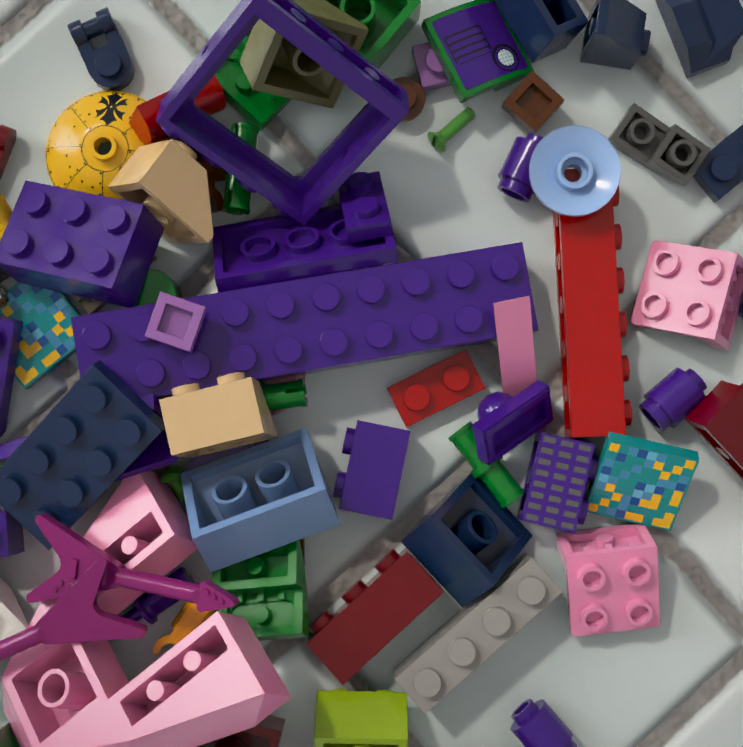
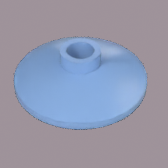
M579 125L564 126L547 134L534 149L529 163L531 187L540 202L553 212L571 217L589 215L605 206L615 194L621 176L620 160L611 142L598 131ZM575 168L579 172V180L576 182L568 181L564 176V170Z

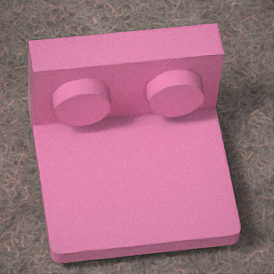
M653 241L631 316V323L639 327L700 338L712 348L729 351L743 299V258L736 252Z
M634 523L577 530L575 533H556L557 550L566 569L569 626L572 636L604 634L652 628L660 625L658 548L645 525Z

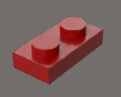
M466 349L387 387L405 427L485 389Z

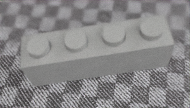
M525 552L508 567L492 588L464 606L393 669L395 681L420 710L426 714L563 592L533 557Z

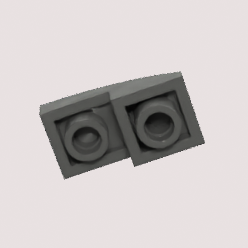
M635 103L628 108L608 138L614 148L626 156L682 186H686L711 150V148L678 125L674 124L668 127Z

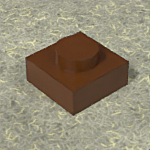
M532 71L507 97L501 108L529 133L536 134L560 108L565 99Z

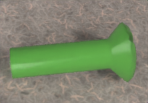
M467 107L438 133L428 132L427 137L431 145L437 151L445 152L446 142L476 117L473 110Z
M174 466L164 472L160 477V483L169 484L186 508L180 477L182 467Z

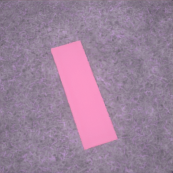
M530 296L493 303L503 393H508L513 397L537 381Z

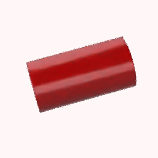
M215 75L194 100L195 105L210 116L224 110L226 107L223 89ZM169 91L138 105L130 118V126L139 140L145 145L168 137L161 128V125L156 123L160 103Z

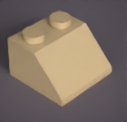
M170 139L139 146L108 186L120 199L144 204L164 227L162 235L173 244L209 243L214 236L207 170L196 161V153L179 140L174 141Z
M236 372L218 377V385L200 389L199 383L182 385L171 389L172 397L159 399L171 456L196 458L278 438L277 430L259 381L252 377L245 378L244 372Z

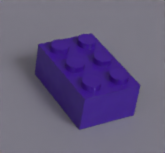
M25 180L0 241V268L19 283L122 307H135L164 227L144 204Z

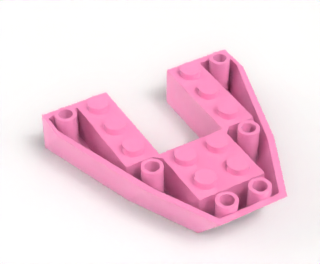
M149 470L122 480L83 538L121 562L125 568L165 576L195 552L197 547L192 540L189 520L169 485L160 483L162 475ZM119 586L114 589L99 591L97 604L103 611L118 615L145 592ZM58 599L42 601L28 628L34 626ZM221 611L214 613L130 682L108 640L49 645L38 644L12 656L1 676L3 710L20 747H197L255 727L291 698L246 618Z

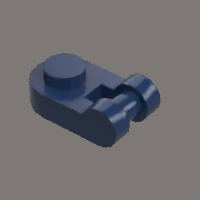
M106 7L95 12L97 17L81 23L80 20H76L67 24L86 68L98 87L105 91H121L129 86L134 77V65L109 9ZM105 33L109 43L94 49L90 39Z

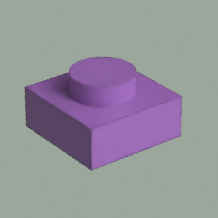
M430 43L413 45L412 55L419 83L424 92L451 86Z
M160 291L145 337L192 353L207 308Z

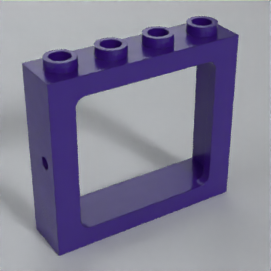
M241 0L162 99L156 123L161 125L163 131L173 140L184 141L197 150L203 160L215 168L221 167L233 175L245 190L251 193L257 192L266 198L281 215L287 218L293 217L305 225L410 110L408 93L404 88L294 1ZM259 19L368 102L305 173L300 176H294L198 108L194 103L195 98Z

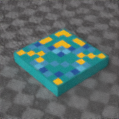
M18 282L1 295L0 315L23 321L14 377L24 389H30L76 352L71 317L81 316V314L64 293Z
M609 431L598 460L594 480L591 481L585 497L589 500L588 512L671 531L699 463L698 451Z

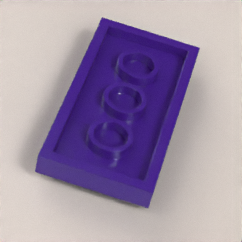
M341 204L320 208L305 225L293 217L287 218L283 215L213 227L214 273L218 293L398 262L394 236L348 243Z

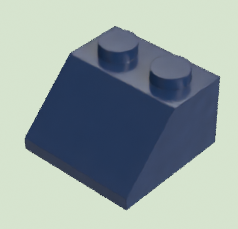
M471 473L438 502L401 541L462 608L498 582L533 536L507 507L502 509L501 504L479 478L475 479Z

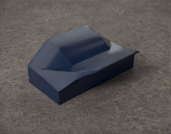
M655 0L687 79L725 65L730 61L733 47L743 35V8L739 0Z

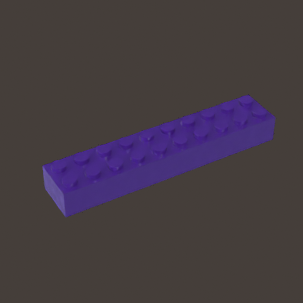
M522 242L183 298L207 308L192 353L145 337L156 303L71 317L80 378L94 363L101 360L140 398L154 393L159 399L172 397L171 389L182 385L199 383L200 389L218 385V377L236 372H244L245 378L252 377L258 381H269L496 342L497 334L493 303L530 296L533 333L539 331Z

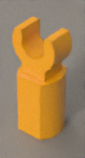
M185 602L171 623L174 630L164 634L157 640L153 647V653L157 655L164 648L165 644L176 645L217 610L199 612L196 608L197 604Z

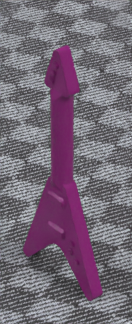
M49 514L37 515L35 522L59 556L61 566L57 573L27 594V602L34 603L60 598L100 555L107 553ZM110 555V560L99 591H105L120 586L197 604L196 608L199 612L232 608L239 603V599L209 579L202 581L200 584L128 569Z
M100 555L34 626L1 640L0 662L41 643L49 645L143 638L148 631L147 625L105 612L97 604V595L110 560L109 555Z

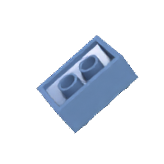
M307 427L180 474L192 540L210 572L340 525L330 489Z

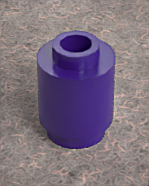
M528 133L526 138L516 137L498 174L501 180L497 188L502 193L522 202H529L532 194L535 195L529 179V163L534 149L543 137L533 133Z
M676 367L644 395L645 400L639 405V409L656 429L664 432L668 427L675 428L706 397L703 391L707 389V386L703 379L692 369L689 368L683 371Z
M528 699L512 713L511 718L514 722L510 730L525 747H577V744L572 739V731L543 699L535 703L532 699Z

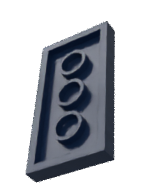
M101 360L97 361L0 467V505L50 550L52 546L36 524L35 517L47 513L71 529L165 430L163 419Z

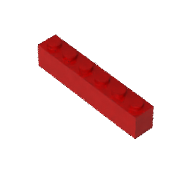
M576 169L564 170V176L568 181L576 182L579 180V172ZM619 185L610 201L594 213L571 217L553 212L565 438L607 436L609 431L626 435V426H631L632 407L629 399L624 400L623 382H628L629 360L627 355H622L621 338H625L627 334V318L624 311H619L618 294H623L625 280L623 268L617 267L616 250H620L622 245V230L620 224H614L613 207H617L619 204Z

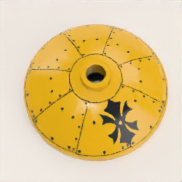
M100 91L86 95L69 105L55 121L46 145V166L53 186L120 199L108 186L139 146L145 145L139 140L129 121L136 107L146 102V100L122 91ZM168 136V137H166V138H164V139H162V140H160V141H158V142L165 141V140H170V139H172V138H170V137ZM110 142L112 144L110 152L100 155L98 153L100 144Z

